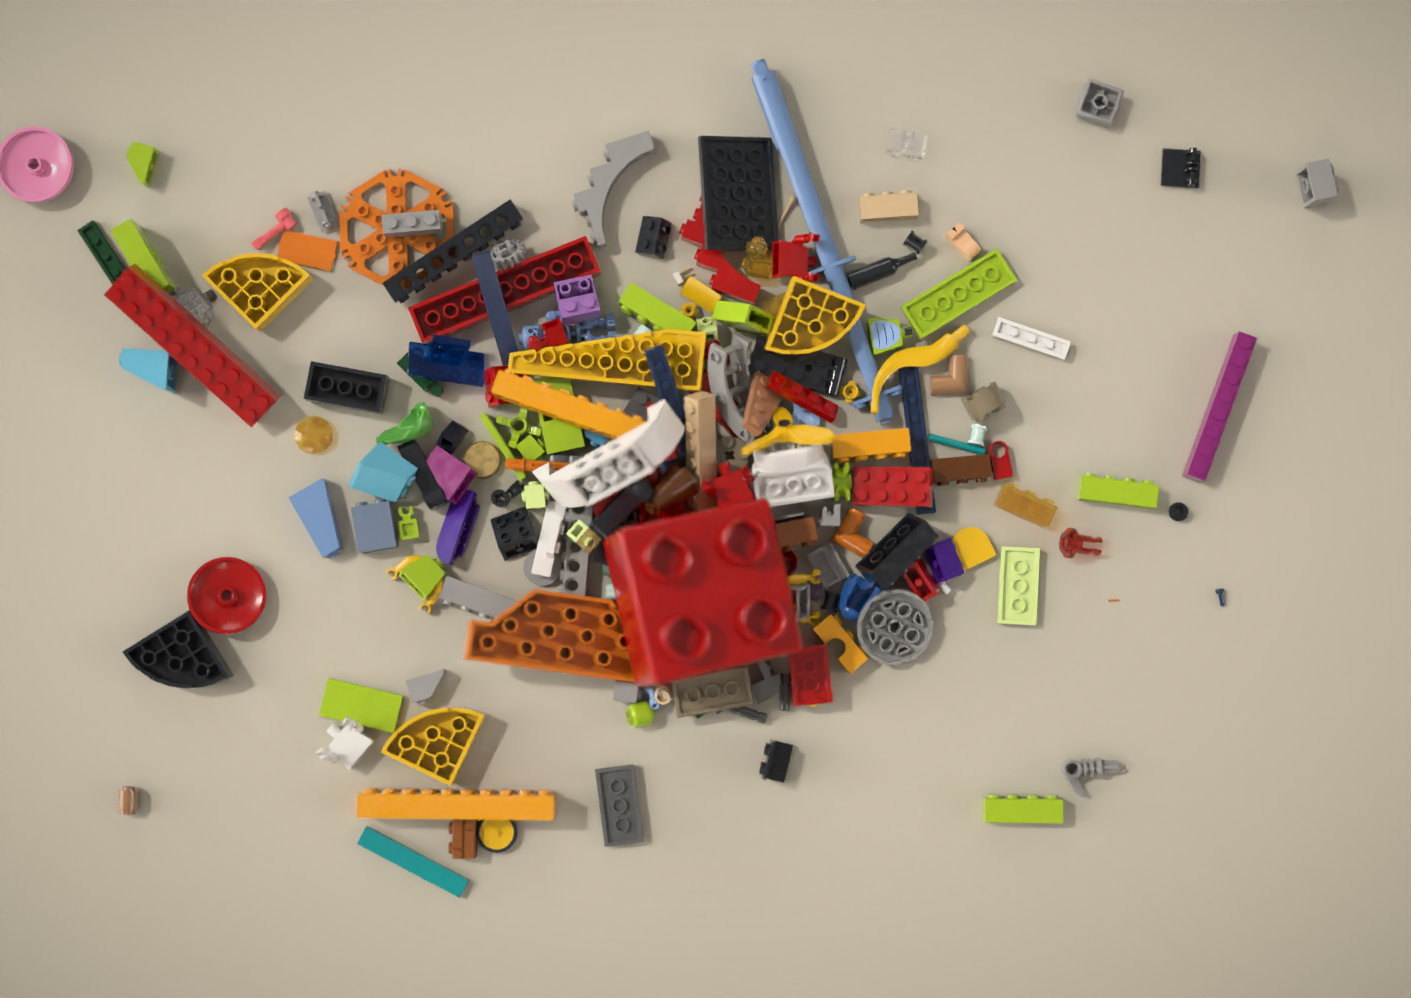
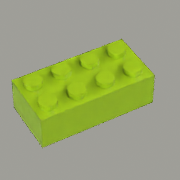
M630 282L619 300L622 313L629 317L635 316L638 319L637 322L646 327L648 325L653 327L654 331L664 329L695 331L697 328L694 320Z

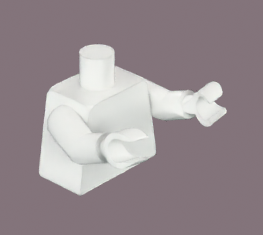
M346 717L342 726L344 724L347 725L343 729L333 723L326 731L334 738L329 744L330 751L325 752L321 748L316 754L321 758L322 762L325 760L333 764L340 759L349 770L355 766L376 740L363 732L364 727L361 723Z

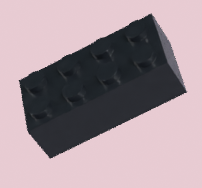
M311 361L303 399L309 402L383 415L390 377L385 374Z
M907 513L855 567L869 583L885 591L893 586L894 581L900 575H903L908 570V567L914 561H917L927 548L935 543L939 536L926 520Z

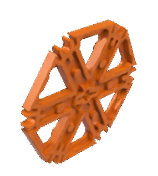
M398 168L397 176H393L392 170L388 169L389 177H386V170L350 191L348 194L355 198L352 199L346 196L345 199L350 201V205L347 207L344 205L340 206L347 213L339 210L341 254H343L342 257L344 259L352 257V261L347 264L349 267L355 266L351 270L380 285L409 266L408 246L426 255L455 236L454 205L451 200L442 201V198L447 195L443 188L405 169L403 176L400 168ZM414 182L427 189L430 194L427 199L407 211L406 184ZM379 183L384 184L386 187L387 213L363 201L362 194ZM439 210L446 217V237L442 240L431 235L386 238L383 234L381 215ZM351 218H355L376 229L375 232L355 244H351L348 241V221ZM388 248L389 272L386 276H380L365 268L364 263ZM452 249L448 251L451 254H454V251ZM434 259L432 262L433 266L437 269L442 268L444 264L440 262L441 259ZM423 269L416 275L420 279H425L428 274ZM407 279L401 281L402 287L405 290L407 289V281L409 283L408 288L412 286L411 282Z

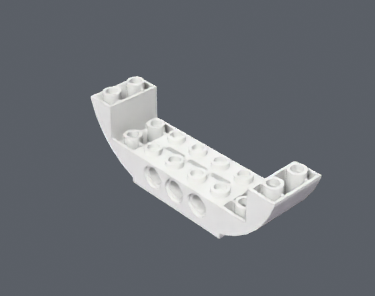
M664 399L648 408L649 421L558 471H555L550 463H547L534 470L533 474L558 504L565 507H580L584 505L588 507L653 472L654 468L663 462L676 447L683 435L685 426Z

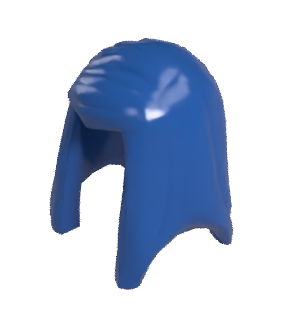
M852 573L845 581L840 594L838 609L841 616L846 620L858 621L860 612L871 598L880 594L881 589L869 583L865 578L863 579L862 576Z

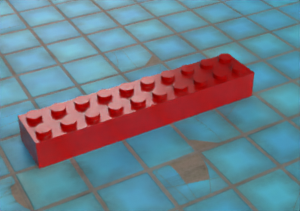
M583 236L521 261L520 264H514L512 268L509 266L506 270H499L496 274L507 312H511L555 294L554 282L592 275V278L601 275V271L587 237ZM478 279L408 307L421 342L425 346L489 320Z
M137 264L129 266L104 294L106 298L251 428L281 397L275 389Z

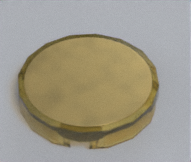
M488 441L472 443L467 447L463 457V463L477 472L476 478L487 479L494 476L500 469L502 462L500 451L494 444Z

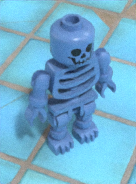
M552 310L546 313L548 321L559 318L561 321L559 310ZM606 313V318L602 316L599 319L583 321V326H580V322L576 323V330H570L569 325H564L569 344L571 343V338H577V343H581V340L585 342L616 337L615 331L608 332V337H604V335L595 337L590 332L598 326L600 328L607 326V329H615L614 313ZM540 325L524 326L522 333H518L519 344H523L526 350H530L528 339L534 335L541 339L544 336L542 327Z

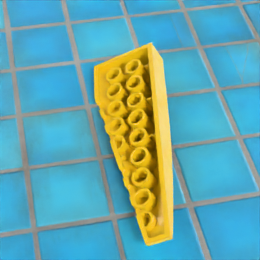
M664 329L615 338L611 337L582 343L546 347L538 352L534 349L513 352L509 355L508 370L516 374L655 388L643 350L662 344L677 390L700 392L702 391L706 333Z

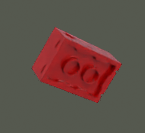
M827 644L803 646L801 651L788 654L793 706L807 705L816 707L824 702H833Z

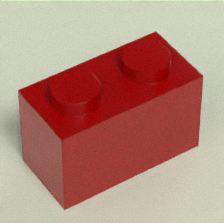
M921 557L914 561L903 574L914 594L918 595L924 602L937 595L940 591L939 585L936 584L935 579L929 573Z

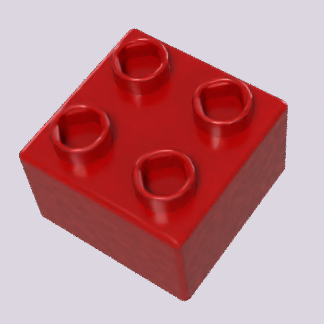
M760 498L626 527L603 540L635 684L638 687L661 685L802 650V638L768 499Z

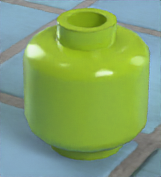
M646 701L630 704L628 710H626L627 722L634 728L651 725L653 718L656 716L655 710H652Z

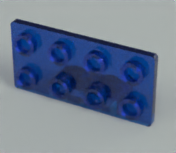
M433 334L429 344L409 342L407 375L483 387L484 353L469 351L471 340Z

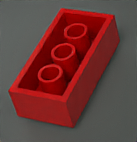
M854 466L852 505L933 508L934 469L931 467Z

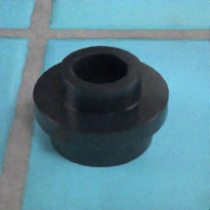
M1176 502L1169 507L1168 514L1174 521H1183L1188 515V508L1185 504ZM1177 508L1181 511L1179 516L1175 514V509Z

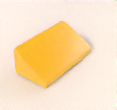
M692 276L688 278L680 292L681 295L711 314L714 311L716 300L721 301L722 299L720 294Z

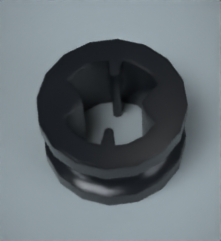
M519 480L514 482L506 491L511 493L512 498H515L524 489V485L521 486Z

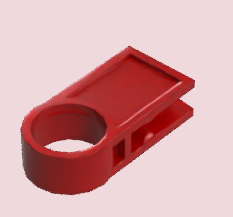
M1002 441L993 442L988 448V454H990L994 481L1013 477L1007 445ZM994 444H1001L1004 447L1005 453L1002 457L997 458L992 455L991 448Z

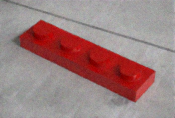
M774 370L771 372L767 389L830 423L836 419L839 407L837 404Z

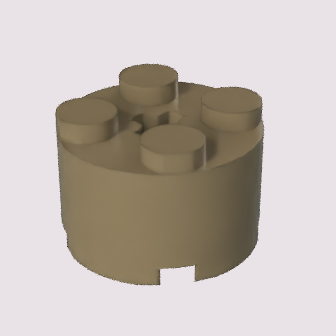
M995 381L989 383L990 386H983L968 394L966 398L961 399L972 420L980 422L989 417V412H998L1006 407L1004 404L1006 401Z
M726 436L716 442V462L719 474L721 472L718 465L728 462L725 453H734L733 457L735 459L729 460L733 472L748 464L749 454H742V448L746 446L742 440Z

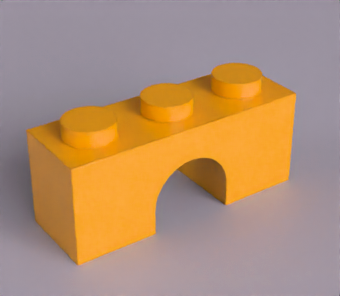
M829 614L812 630L824 644L833 638H838L844 643V652L837 660L851 674L868 659L865 656L867 653L861 644L859 646L853 641L855 637L849 630L844 631L841 627L843 623L838 616L835 615L833 617Z

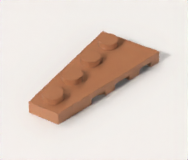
M759 370L752 377L742 427L755 437L763 432L783 398L766 388L769 378Z

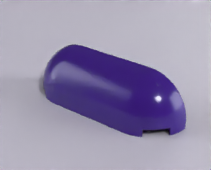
M466 490L457 505L450 502L436 544L438 558L445 564L453 565L454 561L458 557L462 558L466 551L480 508L476 499L478 495L474 491Z

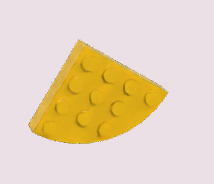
M262 253L234 256L212 266L201 275L259 332L314 280L311 275L297 264L272 254Z
M792 276L764 349L782 354H803L823 349L838 341L853 327L861 316L866 304Z
M442 707L424 712L411 718L399 727L387 740L381 753L451 786L454 784L487 714L463 707Z

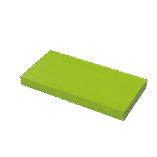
M328 678L319 716L344 721L346 717H349L365 727L394 733L404 695Z

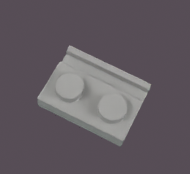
M831 542L806 555L813 569L821 571L817 576L821 578L820 581L825 589L849 576Z

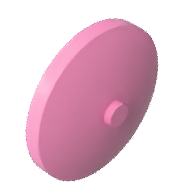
M25 127L10 134L1 144L0 184L15 198L28 203H42L57 197L68 186L74 170L73 155L68 144L55 132L44 127Z

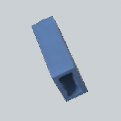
M321 478L288 498L321 556L332 559L340 554L339 550L343 549L328 483L325 479Z

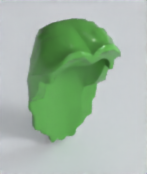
M418 402L410 410V414L400 421L398 426L381 433L376 438V443L382 442L384 445L404 443L430 433L433 428V419L425 402Z

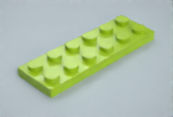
M996 248L902 305L900 309L921 340L1010 286L1017 279Z

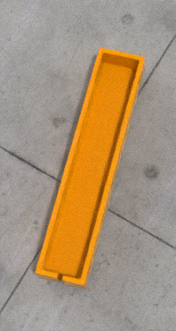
M378 788L363 789V792L357 794L356 818L554 820L556 817V793H552V790H540L538 793H532L531 789H522L519 793H513V789H502L499 793H494V789H482L480 792H474V789H463L460 792H455V789L447 788L441 790V792H436L435 788H425L421 792H416V788H405L402 791H397V788H385L382 791H378Z

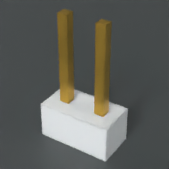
M692 268L682 273L676 272L673 274L677 285L682 284L683 280L695 275L693 273L683 279L681 277V274L692 270Z

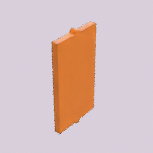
M283 229L281 241L278 243V257L297 265L332 271L334 259L337 258L335 254L338 241Z

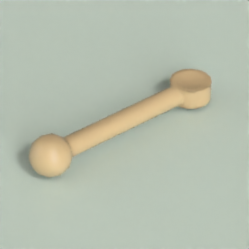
M795 196L789 198L790 202L777 223L778 231L781 229L780 225L792 204L797 201Z

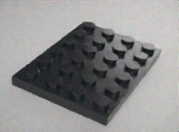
M699 136L698 147L705 251H772V242L778 241L772 137Z

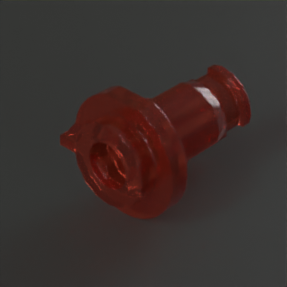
M1069 527L1060 536L1059 549L1065 558L1070 559L1076 553L1099 556L1102 550L1083 548V542L1102 543L1103 540L1101 537L1093 538L1088 535H1080L1077 529Z

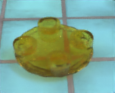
M310 416L304 418L296 426L294 433L295 442L306 453H320L332 443V429L329 423L321 417Z

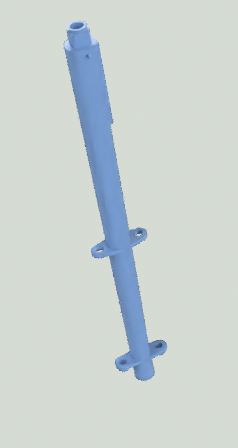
M765 59L757 60L751 63L755 76L751 79L778 153L782 155L809 232L820 234L819 242L813 241L822 267L810 272H812V275H815L817 272L818 274L825 273L831 291L854 300L843 265L857 260L856 256L840 260L776 72L768 70ZM860 317L847 332V336L870 396L852 402V407H855V410L865 407L866 402H869L871 406L873 384L878 373V368ZM884 385L882 386L878 414L874 415L876 423L880 422L883 425L892 421L891 417H894L887 395L891 394V397L901 394L902 385L885 390Z

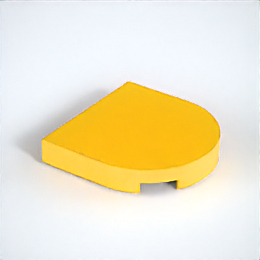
M967 527L961 529L953 537L952 542L955 545L964 571L996 556L987 535L978 528Z

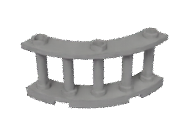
M737 331L733 333L731 345L724 349L715 343H711L708 356V378L711 392L715 395V404L723 419L740 439L750 444L755 440V436L742 427L753 377L749 374L748 368L753 340ZM730 354V366L726 367L727 356ZM732 373L735 387L729 390L726 376ZM737 394L745 406L739 410L732 399ZM771 416L764 428L768 432L775 428L773 416Z

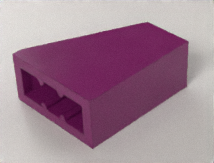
M438 445L430 452L429 458L426 460L445 498L457 505L478 473Z

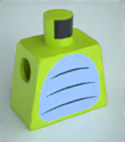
M869 318L866 321L870 346L874 357L901 348L903 346V338L913 337L912 327H900L899 319Z

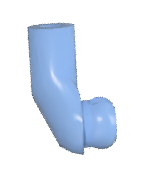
M642 687V693L644 695L649 694L650 708L657 710L659 703L655 700V687Z

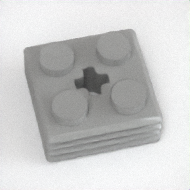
M1089 78L1083 88L1074 116L1110 128L1124 91ZM1097 100H1100V101H1101V102H1100V104H1101L1100 107H1098L1097 104L1095 103V102H1097Z

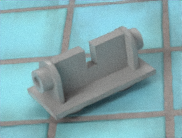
M324 190L320 193L318 191L312 192V196L308 197L321 232L339 226L326 191Z

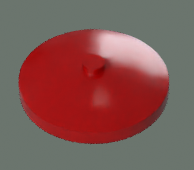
M220 557L203 564L193 574L187 589V603L194 619L205 629L218 634H235L252 626L261 616L266 604V587L260 573L248 562L234 557Z

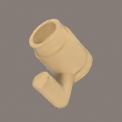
M671 682L658 685L655 691V700L659 704H667L671 699L674 700Z

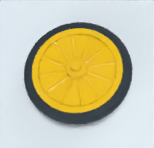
M481 819L477 826V839L480 845L489 852H504L511 848L516 841V823L514 820Z

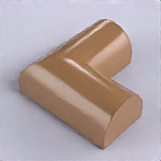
M948 356L949 375L930 376V395L969 394L968 356Z

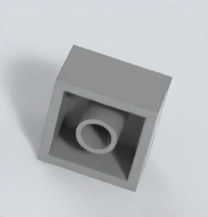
M1329 159L1306 163L1296 171L1304 208L1326 204L1338 196V184L1334 181L1333 177L1334 167L1333 164H1330Z

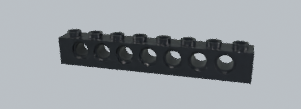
M510 199L384 281L382 285L395 304L397 302L402 304L410 299L409 294L412 292L419 293L426 288L425 284L429 281L434 283L442 278L441 273L444 271L451 272L458 267L457 263L461 260L466 262L471 259L473 252L478 249L480 252L490 246L489 242L493 239L498 241L506 236L504 232L511 229L513 231L520 227L523 217ZM499 217L505 218L507 225L504 227L498 226L496 219ZM484 227L489 228L491 235L483 237L480 230ZM465 239H474L475 246L467 247L464 243ZM456 248L459 251V256L452 258L449 256L448 251ZM441 259L444 264L443 267L435 268L432 264L433 260ZM419 269L427 271L428 275L425 279L417 277L416 272ZM402 280H409L412 286L407 290L401 288L400 283Z

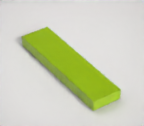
M485 412L479 417L506 459H516L489 415ZM514 470L520 481L527 479L528 476L525 471L523 473L522 470Z

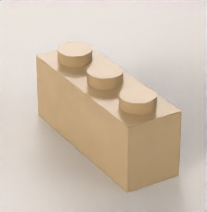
M905 190L901 191V194H893V192H883L882 195H874V193L863 194L858 200L860 223L917 219L919 215L917 193Z

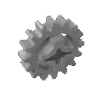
M506 239L503 243L500 241L499 244L492 246L493 249L487 250L490 251L494 267L498 271L500 269L506 270L509 266L512 268L514 264H520V260L525 259L524 256L527 255L524 242H521V240L516 241V239Z

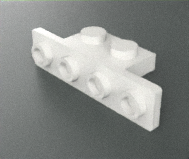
M548 501L531 571L534 575L548 578L551 576L556 553L559 554L561 542H559V537L564 534L565 530L563 520L566 507L555 501Z

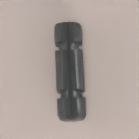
M782 673L780 674L779 700H781V703H779V710L789 711V682L791 678L790 674Z
M746 706L730 709L731 713L740 714V716L751 720H757V722L765 724L768 717L766 713H759L757 710Z

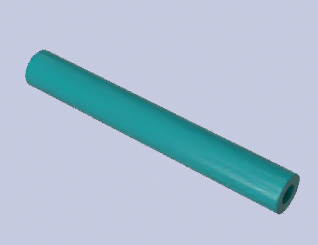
M931 433L928 437V441L980 455L985 453V448Z

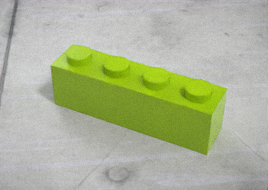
M1085 473V476L1079 477L1077 500L1149 509L1157 508L1159 485L1154 484V481L1142 480V483L1134 482V478L1126 477L1123 480H1115L1116 476L1104 475V478H1099L1094 473Z
M988 794V797H983V821L985 823H1063V799L1053 794L1046 795V798H1038L1037 794H1027V798H1019V794H1007V798H1000V794Z

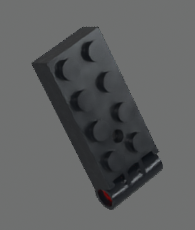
M757 336L749 367L750 375L753 376L759 370L769 378L774 370L811 391L839 397L848 359L820 351L803 354L773 352L764 349L768 338ZM810 366L812 371H805V367Z

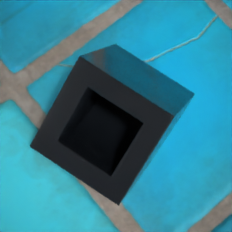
M453 420L443 430L436 445L452 455L461 445L469 431Z

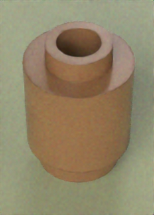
M123 786V790H119V814H136L139 790H135V786Z

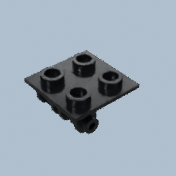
M1190 147L1189 150L1163 148L1161 186L1199 188L1201 151L1197 150L1196 147Z

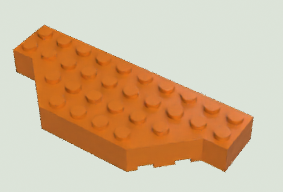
M534 589L490 622L468 620L463 660L635 683L619 610L612 600Z

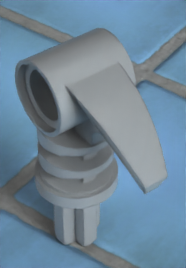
M1100 757L1096 758L1094 762L1092 759H1088V762L1085 759H1082L1081 762L1067 759L1061 765V771L1065 775L1069 786L1081 797L1084 793L1078 782L1079 777H1086L1087 774L1093 776L1094 773L1097 777H1101L1102 773L1119 772L1120 770L1119 761H1101ZM1074 763L1076 769L1073 773L1069 774L1067 766Z

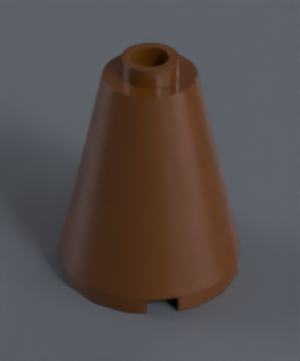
M678 464L670 465L654 486V493L645 502L647 511L659 514L693 498L698 493V490L695 491L697 483L692 474L684 467L682 469L678 468Z

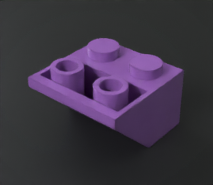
M592 275L554 282L558 310L563 326L600 318V307Z

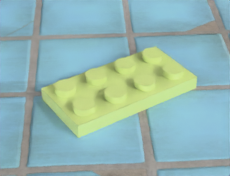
M1000 547L997 623L1037 624L1040 548Z

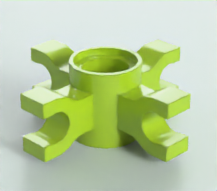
M521 407L518 417L513 419L501 415L497 416V424L510 427L513 432L508 444L509 448L517 449L515 446L518 445L520 436L526 433L541 438L542 429L530 426L526 421L529 409ZM519 421L524 422L523 430L516 431L514 428L515 424Z
M838 462L832 464L834 502L839 500V496L844 497V502L850 500L851 473H848L849 462H845L843 468L838 467Z

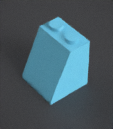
M122 348V353L119 355L121 368L167 392L176 394L178 361L168 352Z
M379 442L359 462L348 486L352 489L397 502L401 497L405 498L411 489L408 487L416 480L414 475L418 468L382 442Z

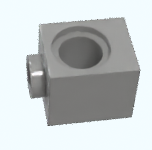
M615 681L613 700L637 703V699L641 700L642 688H639L632 682Z

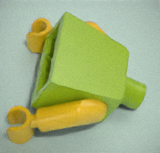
M427 554L424 556H407L396 565V568L388 569L387 574L394 571L395 576L391 580L401 577L423 601L427 599V602L420 605V610L426 605L429 608L426 614H429L433 609L432 605L437 602L442 592L445 572L441 568L445 563L438 556L434 560Z

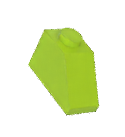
M132 141L131 146L127 149V160L140 183L145 187H149L159 151L155 147Z

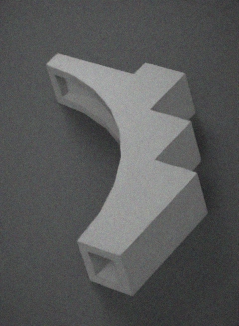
M649 131L605 144L606 151L603 152L606 161H610V163L589 169L591 175L588 176L590 186L595 187L573 194L575 198L572 201L575 212L579 211L580 216L588 214L585 216L588 227L592 226L594 232L590 235L593 244H598L599 249L606 247L603 234V216L611 189L630 166L640 159L655 153Z

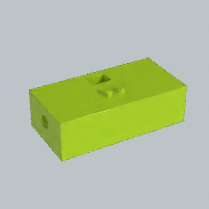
M128 219L110 230L130 265L137 264L170 295L175 291H179L161 261L163 258L158 256L159 251L153 248L139 224L132 219Z
M552 377L534 379L537 384L541 385L542 382L550 384L554 390L564 389L571 392V395L575 397L572 380ZM538 413L548 456L586 448L582 428Z

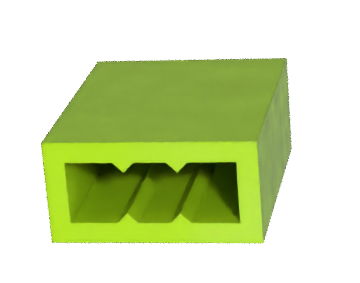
M716 300L711 319L735 330L769 334L774 315L750 304Z

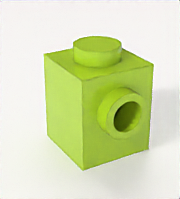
M531 434L515 446L526 459L538 461L545 459L544 455L546 452L543 450L546 448L539 438L535 440Z

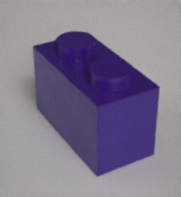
M951 537L933 544L924 551L936 584L965 573Z

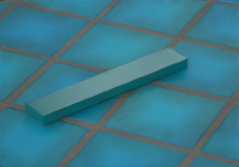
M368 826L365 827L357 842L363 848L458 898L462 895L469 879Z

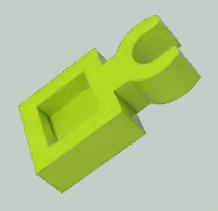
M409 506V513L404 514L403 508L399 507V515L403 517V521H397L400 540L420 538L418 519H412L414 508Z

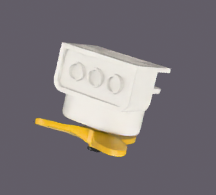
M778 406L772 415L775 428L768 435L742 448L743 455L753 452L754 463L751 470L754 478L753 484L756 499L766 498L769 500L770 506L773 507L835 497L829 459L823 451V444L834 441V433L822 427L794 425L789 411L784 407Z

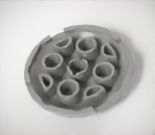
M903 589L886 590L871 598L861 610L857 622V635L864 651L872 659L886 665H901V663L916 659L927 648L933 634V620L929 607L918 595ZM898 622L897 627L891 630L890 624Z

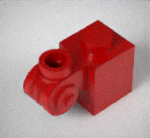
M559 318L541 324L544 336L541 339L535 335L528 339L529 349H534L536 352L546 347L569 344Z

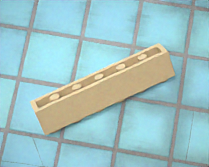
M700 391L685 396L686 469L692 474L697 483L695 491L698 490V493L693 498L687 500V506L702 511L717 505V496L709 497L706 492H703L701 483L702 480L708 479L710 480L709 484L714 482V479L717 478L715 395Z

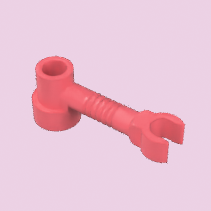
M287 207L275 215L279 223L251 243L255 249L259 250L273 236L286 228L289 231L297 225Z

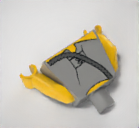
M818 569L813 570L811 575L803 573L787 576L797 621L802 623L809 621L812 626L819 624L821 613L813 611L810 615V584L807 581L813 584L820 582L821 578L813 576L820 574L821 571Z

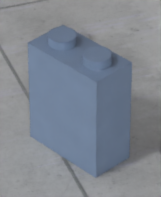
M383 498L374 500V504L367 505V502L356 503V507H351L358 553L363 554L399 547L392 502L386 501Z

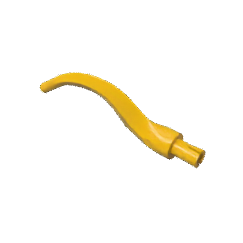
M962 325L952 334L946 333L932 345L906 348L889 357L875 378L870 413L878 414L880 391L892 373L903 367H927L943 360L958 349V343L970 334L968 327Z

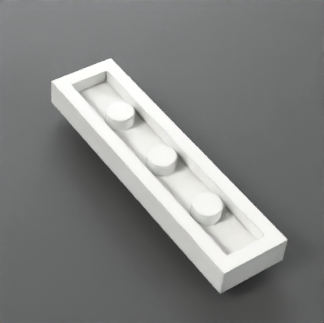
M1001 317L997 318L991 335L1063 361L1066 358L1071 341Z

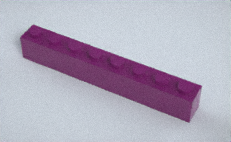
M1241 331L1233 334L1183 471V477L1199 483L1206 481L1257 337Z

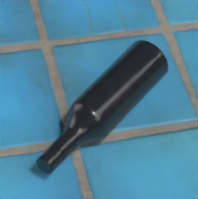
M914 252L900 258L885 257L847 272L846 276L850 287L854 291L892 276L900 266L917 260V255Z

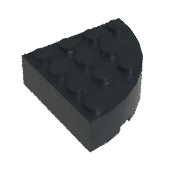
M189 610L122 651L128 661L138 671H141L155 682L170 687H206L221 683L234 676L206 629L194 619Z

